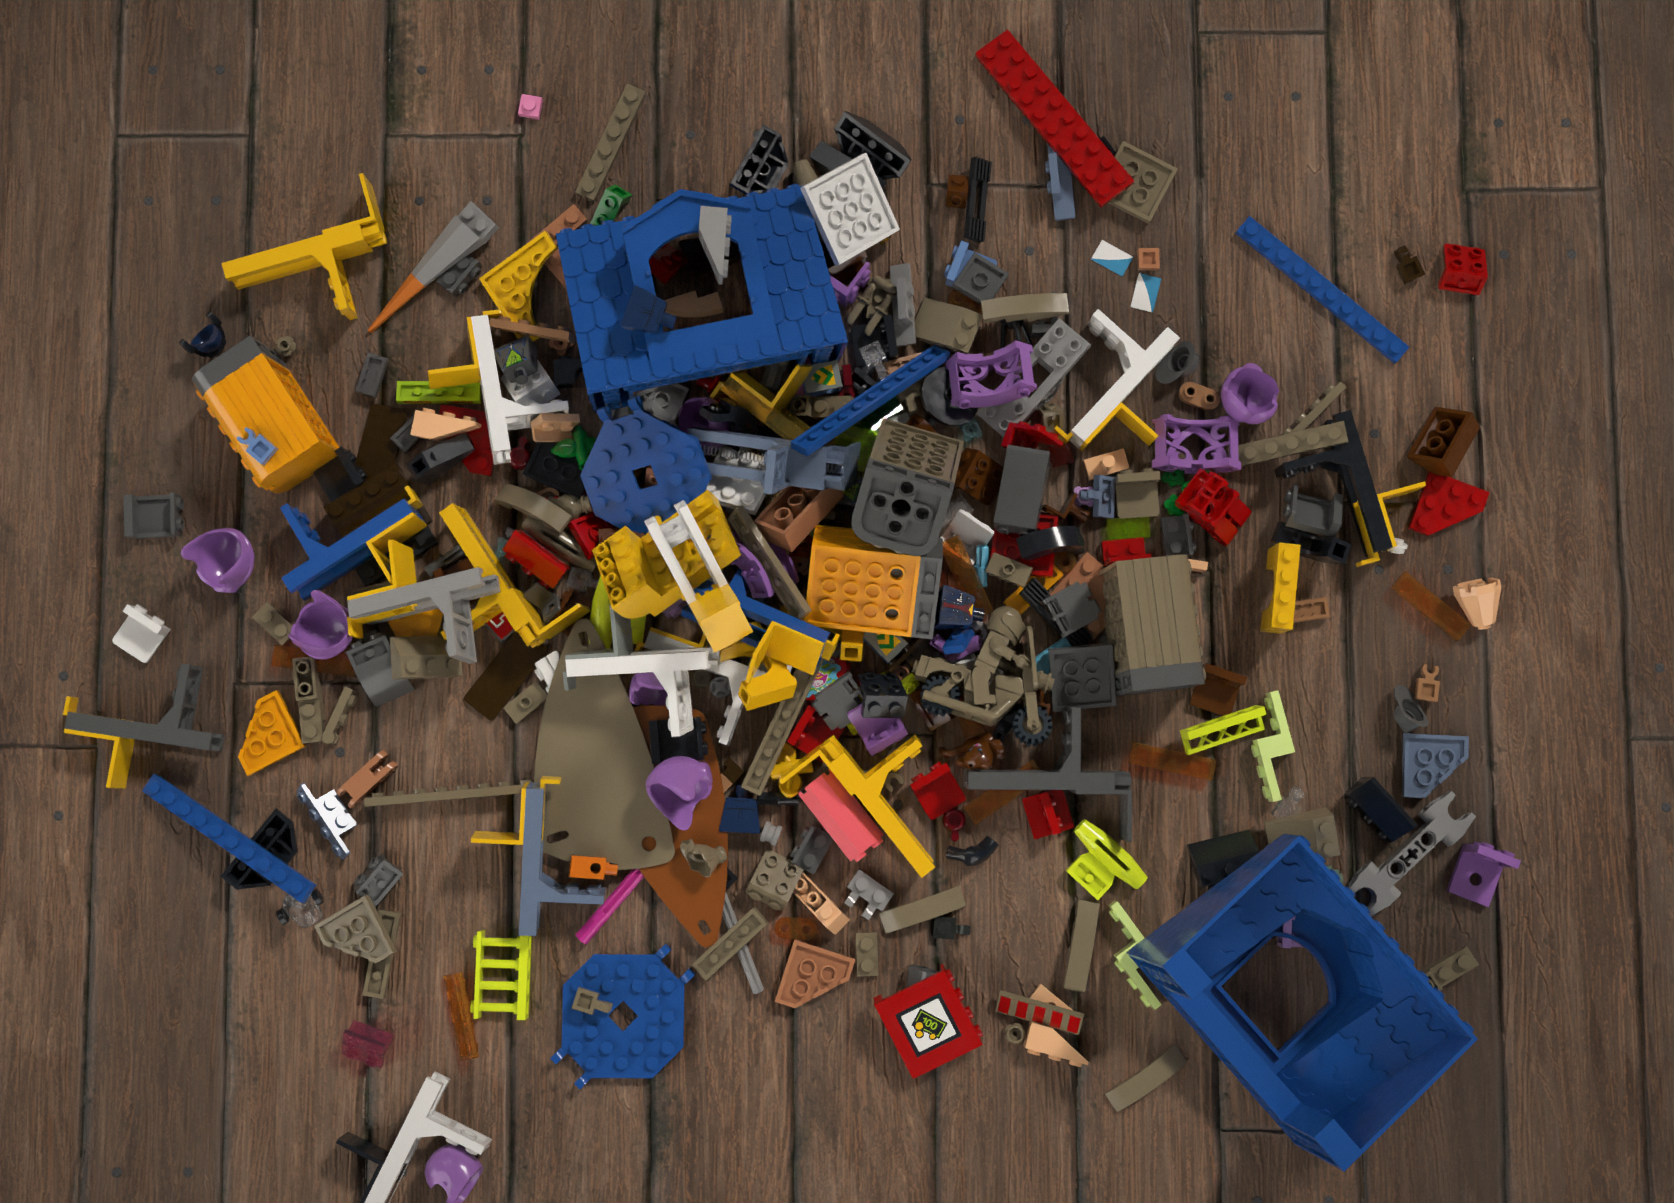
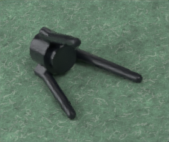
M1006 319L1000 320V349L1005 347L1006 326L1008 329H1014L1016 339L1022 342L1019 327H1021L1027 343L1033 345L1023 319L1006 322Z

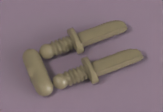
M877 275L872 278L873 283L868 285L863 295H857L856 299H858V302L847 318L848 324L853 325L865 305L869 306L871 304L868 300L876 289V285L888 292L889 294L886 295L880 306L873 308L876 312L865 328V334L868 336L872 334L881 318L888 315L885 311L894 299L892 295H897V287L887 279Z

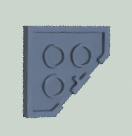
M1403 733L1402 797L1426 798L1438 784H1441L1453 773V770L1468 759L1469 736Z

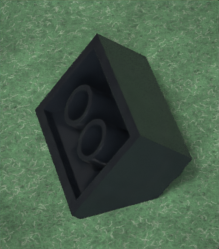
M1361 777L1344 793L1347 798V804L1362 814L1360 816L1367 825L1371 824L1376 829L1375 834L1383 842L1385 840L1386 842H1394L1418 826L1374 777Z
M1249 829L1187 844L1196 882L1200 887L1219 883L1259 853V849Z

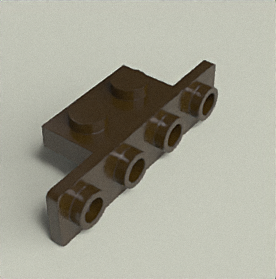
M919 638L915 644L910 642L902 650L905 654L898 659L895 656L887 664L889 669L886 672L891 673L903 661L913 670L915 660L920 661L921 655L935 658L941 652L930 645L931 639Z

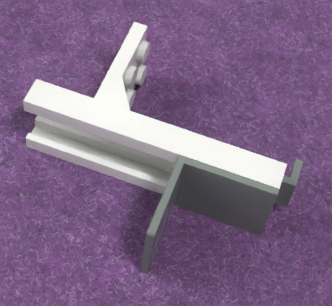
M610 604L613 648L580 650L565 655L566 671H563L564 690L568 691L576 688V676L653 672L668 693L666 707L669 709L668 729L671 731V737L682 736L693 730L688 670L709 669L711 665L721 664L720 650L714 653L711 647L634 651L631 619L619 615L612 609Z

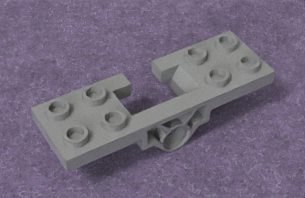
M1059 318L1034 346L1033 353L1030 354L1032 367L1038 362L1051 373L1030 398L1022 397L997 406L981 407L976 414L1004 437L1009 422H1025L1035 410L1038 411L1041 406L1048 403L1055 396L1061 383L1065 380V375L1091 347L1090 343Z

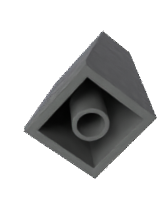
M1008 445L994 517V530L1002 534L1016 533L1019 536L1037 531L1050 472V451Z

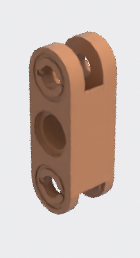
M385 750L376 754L337 790L338 796L348 792L352 797L348 803L350 809L358 805L398 768L395 761L390 762L385 767L381 765L388 757V753Z

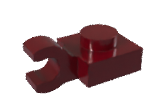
M851 364L842 365V370L839 371L844 389L840 392L839 396L848 393L855 398L852 388Z

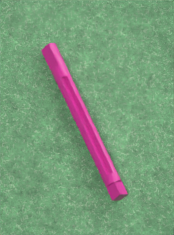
M639 869L631 870L605 900L604 904L595 911L575 934L582 943L586 945L644 878Z

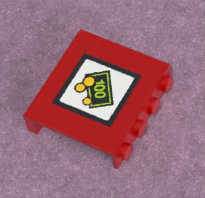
M943 964L940 965L941 971L883 999L880 994L873 998L874 1006L913 1079L983 1045L981 1037L984 1036L979 1024L974 1025L972 1021L974 1015L970 1007H965L962 1002L965 998L959 987L955 988L953 984L955 978L951 970H946Z

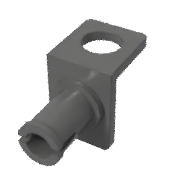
M536 579L532 582V587L524 593V598L542 610L543 620L547 623L560 611L558 596L538 582L539 579ZM554 606L553 611L550 614H548L551 607Z

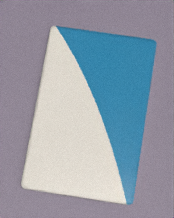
M1102 240L1091 260L1123 276L1133 256Z
M1139 273L1131 307L1153 312L1161 278Z

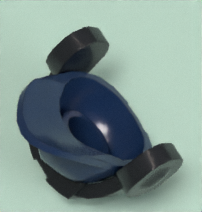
M208 311L205 316L212 324L205 326L192 339L190 344L184 339H181L178 343L190 354L195 353L202 357L212 358L224 349L227 341L221 327L222 322L213 313Z

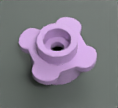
M1091 486L1075 487L1074 493L1078 495L1074 504L1079 507L1081 505L1092 507L1093 500L1079 499V491L1093 490L1094 488Z

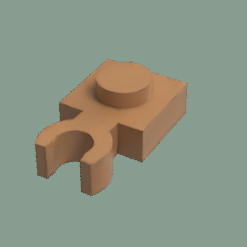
M1423 664L1420 668L1423 678H1417L1414 699L1436 703L1438 702L1440 681L1434 680V677L1438 674L1439 667L1433 666L1432 673H1429L1427 671V664Z

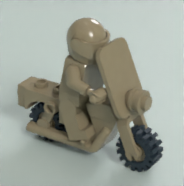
M1001 606L990 614L986 629L989 634L974 664L972 674L971 670L967 669L965 665L959 663L953 665L947 663V660L941 657L932 658L921 655L920 661L915 660L912 670L915 673L914 680L925 683L922 687L920 700L923 708L927 709L929 714L933 713L934 716L941 715L942 717L948 713V715L953 714L977 723L993 726L1023 696V709H1020L1015 715L1012 724L1015 738H1018L1022 744L1023 742L1026 743V746H1037L1039 743H1044L1049 737L1052 728V718L1047 715L1048 712L1046 710H1042V707L1038 706L1037 708L1035 690H1043L1042 693L1046 694L1047 690H1052L1055 679L1051 678L1052 673L1046 674L1043 673V670L1037 672L1032 626L1026 627L1022 622L1020 613L1013 607ZM1024 633L1025 655H1016V652L1007 646L1014 647L1018 644ZM1002 657L1008 659L1009 661L1014 660L1017 667L1014 668L1010 666L1011 663L1004 660ZM997 668L1004 672H1010V676L996 675L992 681ZM961 686H962V691H963V696H962V697H963V701H964V702L959 701V697H960L959 688H960Z

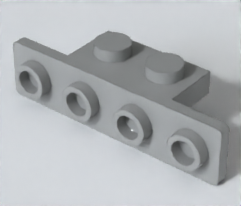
M905 263L890 266L891 283L897 287V295H892L894 298L892 307L897 347L916 344L911 265Z

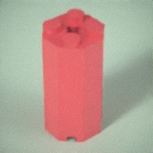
M828 769L829 775H826L824 772L804 788L807 791L803 794L800 791L798 795L850 862L853 859L858 862L867 855L865 853L866 849L870 846L874 849L883 842L881 837L884 834L857 799L848 793L833 772Z

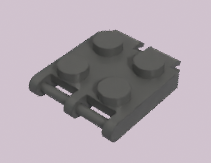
M1077 581L1042 601L1053 616L1051 619L1056 621L1062 634L1060 635L1062 638L1098 619L1097 614L1102 612L1095 599L1088 600V597L1093 594L1086 582L1080 585Z
M849 671L815 694L816 699L812 702V706L820 716L827 712L823 716V720L831 730L837 727L841 730L851 723L847 713L863 703L861 698L863 699L864 694L861 687H858L852 679V674Z

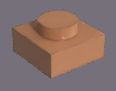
M1138 248V270H1159V248Z

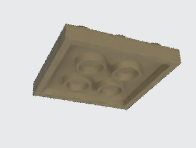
M1123 141L1115 158L1134 179V184L1108 203L1149 224L1178 168Z

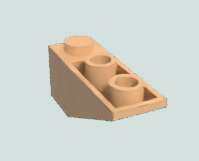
M423 408L422 411L415 410L410 435L438 441L481 428V424L475 422L476 418L463 416V419L455 418L456 414L443 412V415L435 414V410Z
M802 872L793 893L828 930L836 935L850 919Z
M1029 1021L1023 1046L1028 1049V1053L1040 1056V1052L1049 1054L1048 1058L1055 1061H1061V1058L1067 1059L1069 1064L1081 1067L1082 1064L1088 1065L1089 1062L1052 1027Z

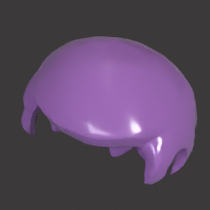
M653 672L635 673L629 688L630 702L635 705L640 703L644 705L651 703L654 705H666L668 693Z

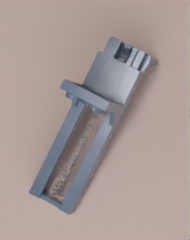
M694 426L687 428V434H692L699 441L767 450L762 461L766 465V471L707 462L710 474L761 481V485L764 487L763 493L774 494L788 486L825 490L827 488L846 490L857 483L860 442H855L847 447L825 444L812 454L805 456L791 449L792 440ZM740 450L738 451V457H735V459L739 458Z

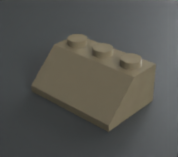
M443 636L390 637L392 680L454 678L462 676V661L449 657L446 651L447 640Z

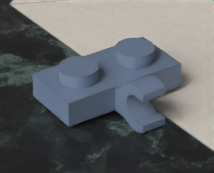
M1094 475V489L1079 491V499L1093 500V517L1114 519L1115 477Z

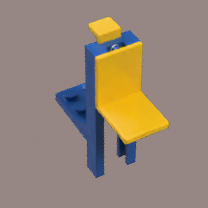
M407 485L404 488L411 498L409 501L402 499L329 547L319 543L321 538L315 529L312 530L309 524L311 521L304 512L301 513L297 507L293 508L287 503L280 507L310 558L281 577L289 592L294 593L298 590L301 599L305 601L312 597L311 592L313 590L321 591L372 557H375L388 581L393 585L390 561L385 554L389 552L388 540L393 539L402 543L427 527V524L417 510L423 504L415 491Z
M739 568L729 586L740 601V607L744 615L769 626L767 630L750 624L753 632L740 640L756 648L745 682L750 683L765 655L814 675L821 658L829 661L832 657L840 635L836 633L831 642L828 640L830 632L747 597L746 589L750 590L741 575L742 570ZM706 580L693 589L695 593L699 592L702 596L705 594V591L713 590L711 585L714 582ZM687 603L682 609L681 616L697 622Z

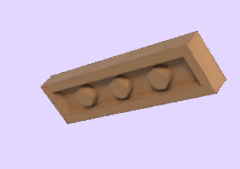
M498 316V319H490V327L496 330L575 343L576 335L571 333L570 329L558 326L557 329H551L550 325L538 323L537 326L530 325L531 322L518 319V323L511 322V318Z

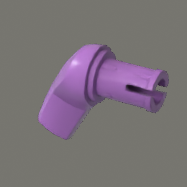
M940 634L934 635L930 641V645L938 649L947 661L959 660L982 649V641L979 635L973 636L964 652L947 655L943 651V646L947 640Z

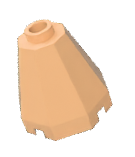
M1487 578L1488 582L1482 581V579H1475L1457 584L1458 586H1453L1454 596L1471 625L1478 627L1479 630L1491 628V624L1496 622L1501 593L1500 579Z

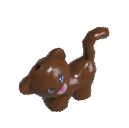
M989 732L968 738L963 745L951 750H947L945 747H940L938 750L940 756L944 758H951L965 753L955 763L972 771L988 770L992 767L993 759L1001 760L1005 758L1002 742L999 739L994 740Z

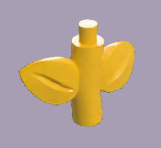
M788 742L785 743L776 762L777 764L770 775L772 781L780 779L781 774L800 760L796 759V750ZM812 761L785 783L781 784L778 781L779 789L784 796L792 798L799 793L802 787V780L799 774L813 773Z

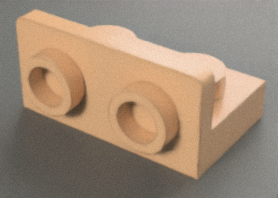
M541 413L530 422L534 442H560L567 438L573 439L571 430L580 422L579 414Z

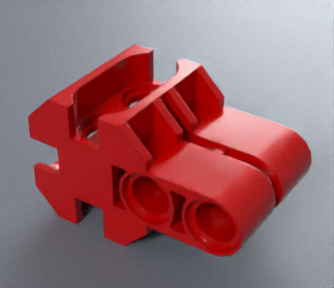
M1200 468L1176 499L1175 505L1180 510L1186 511L1189 514V518L1197 525L1203 527L1217 542L1227 547L1238 533L1237 528H1241L1252 511L1239 499L1240 494L1235 489L1227 486L1229 483L1215 472L1210 471L1208 474L1204 469Z

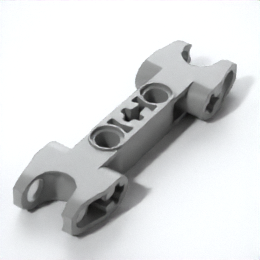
M1447 791L1429 802L1418 813V816L1425 823L1379 867L1370 860L1354 873L1347 887L1354 893L1363 887L1369 890L1371 901L1367 908L1370 911V917L1390 906L1400 896L1401 892L1394 884L1411 870L1438 842L1442 840L1447 847H1450L1466 833L1476 816L1472 812H1468L1457 820L1450 817L1448 806L1455 797L1452 791ZM1424 833L1428 836V842L1425 845L1421 842V836ZM1407 850H1412L1410 853L1412 856L1411 858L1407 857L1409 854ZM1394 862L1398 865V871L1395 874L1390 870Z

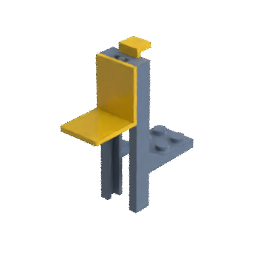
M542 776L540 783L525 782L521 790L519 833L475 831L471 837V843L523 845L519 936L537 935V929L540 927L541 902L604 904L606 887H601V884L591 883L588 886H580V883L570 882L566 886L542 872L547 784H560L561 777Z

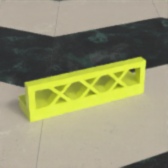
M1254 705L1179 730L1186 755H1191L1265 730L1261 717L1266 715L1265 707ZM1256 719L1257 727L1250 729L1245 726L1248 720ZM1239 725L1235 734L1231 735L1226 732L1228 727ZM1216 731L1220 732L1215 741L1207 739L1208 734ZM1201 738L1197 747H1190L1189 740Z

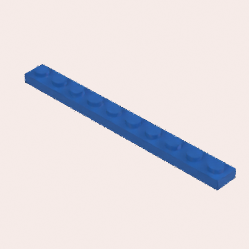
M1251 216L1236 231V235L1392 363L1395 364L1408 350L1409 346Z
M933 345L792 440L791 449L805 456L812 454L949 360L950 351Z
M153 773L143 788L142 792L299 902L305 903L317 884L160 775Z

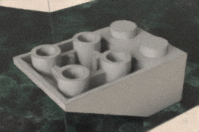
M701 206L699 240L718 283L722 284L723 278H727L728 260L724 259V256H729L730 237H726V234L731 233L732 215H727L728 208Z

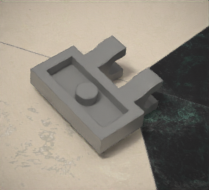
M858 870L847 886L852 891L844 901V904L851 908L859 896L862 897L869 904L861 916L869 920L876 908L883 911L894 893L861 870Z

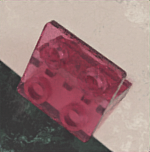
M354 1020L349 1030L345 1029L343 1032L342 1054L351 1060L357 1059L365 1062L370 1067L382 1068L384 1056L394 1039V1034Z

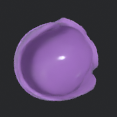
M221 528L206 532L186 544L181 550V555L184 559L192 560L196 563V571L199 578L217 592H236L248 580L254 567L255 555L250 541L242 532L233 528Z
M313 590L311 596L314 602L308 603L301 609L296 623L291 628V634L288 635L294 645L300 647L308 656L314 659H328L344 651L352 641L353 637L348 634L347 617H349L348 609L332 597L319 590Z
M676 756L659 763L647 777V794L654 805L677 828L687 830L691 826L693 810L696 804L701 799H706L710 795L713 782L711 769L706 762H699L690 757Z

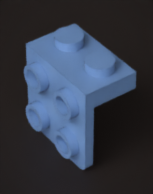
M961 240L959 247L955 245L951 255L954 258L952 265H947L943 275L947 277L945 285L953 286L973 255L974 251L968 250L969 243ZM977 253L978 255L982 256L983 258L997 266V261L995 259Z

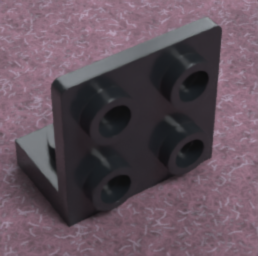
M892 315L883 316V321L877 324L870 336L865 334L867 324L851 326L857 367H862L866 363L875 365L898 359Z

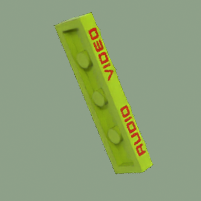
M397 381L396 402L398 404H481V385L478 382L430 389L429 381Z

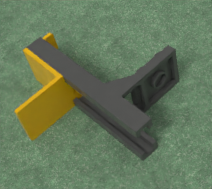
M181 663V667L178 668L176 673V679L178 680L177 688L174 689L172 695L174 705L158 724L77 713L79 698L66 697L63 715L67 716L64 733L114 740L106 788H126L135 739L210 751L223 750L225 735L192 730L204 667Z

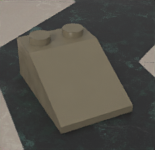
M924 298L915 319L916 339L941 347L953 354L956 352L969 354L983 315L964 307Z
M1326 807L1264 821L1268 845L1283 834L1302 835L1310 842L1312 851L1319 853L1324 859L1340 855L1334 815Z

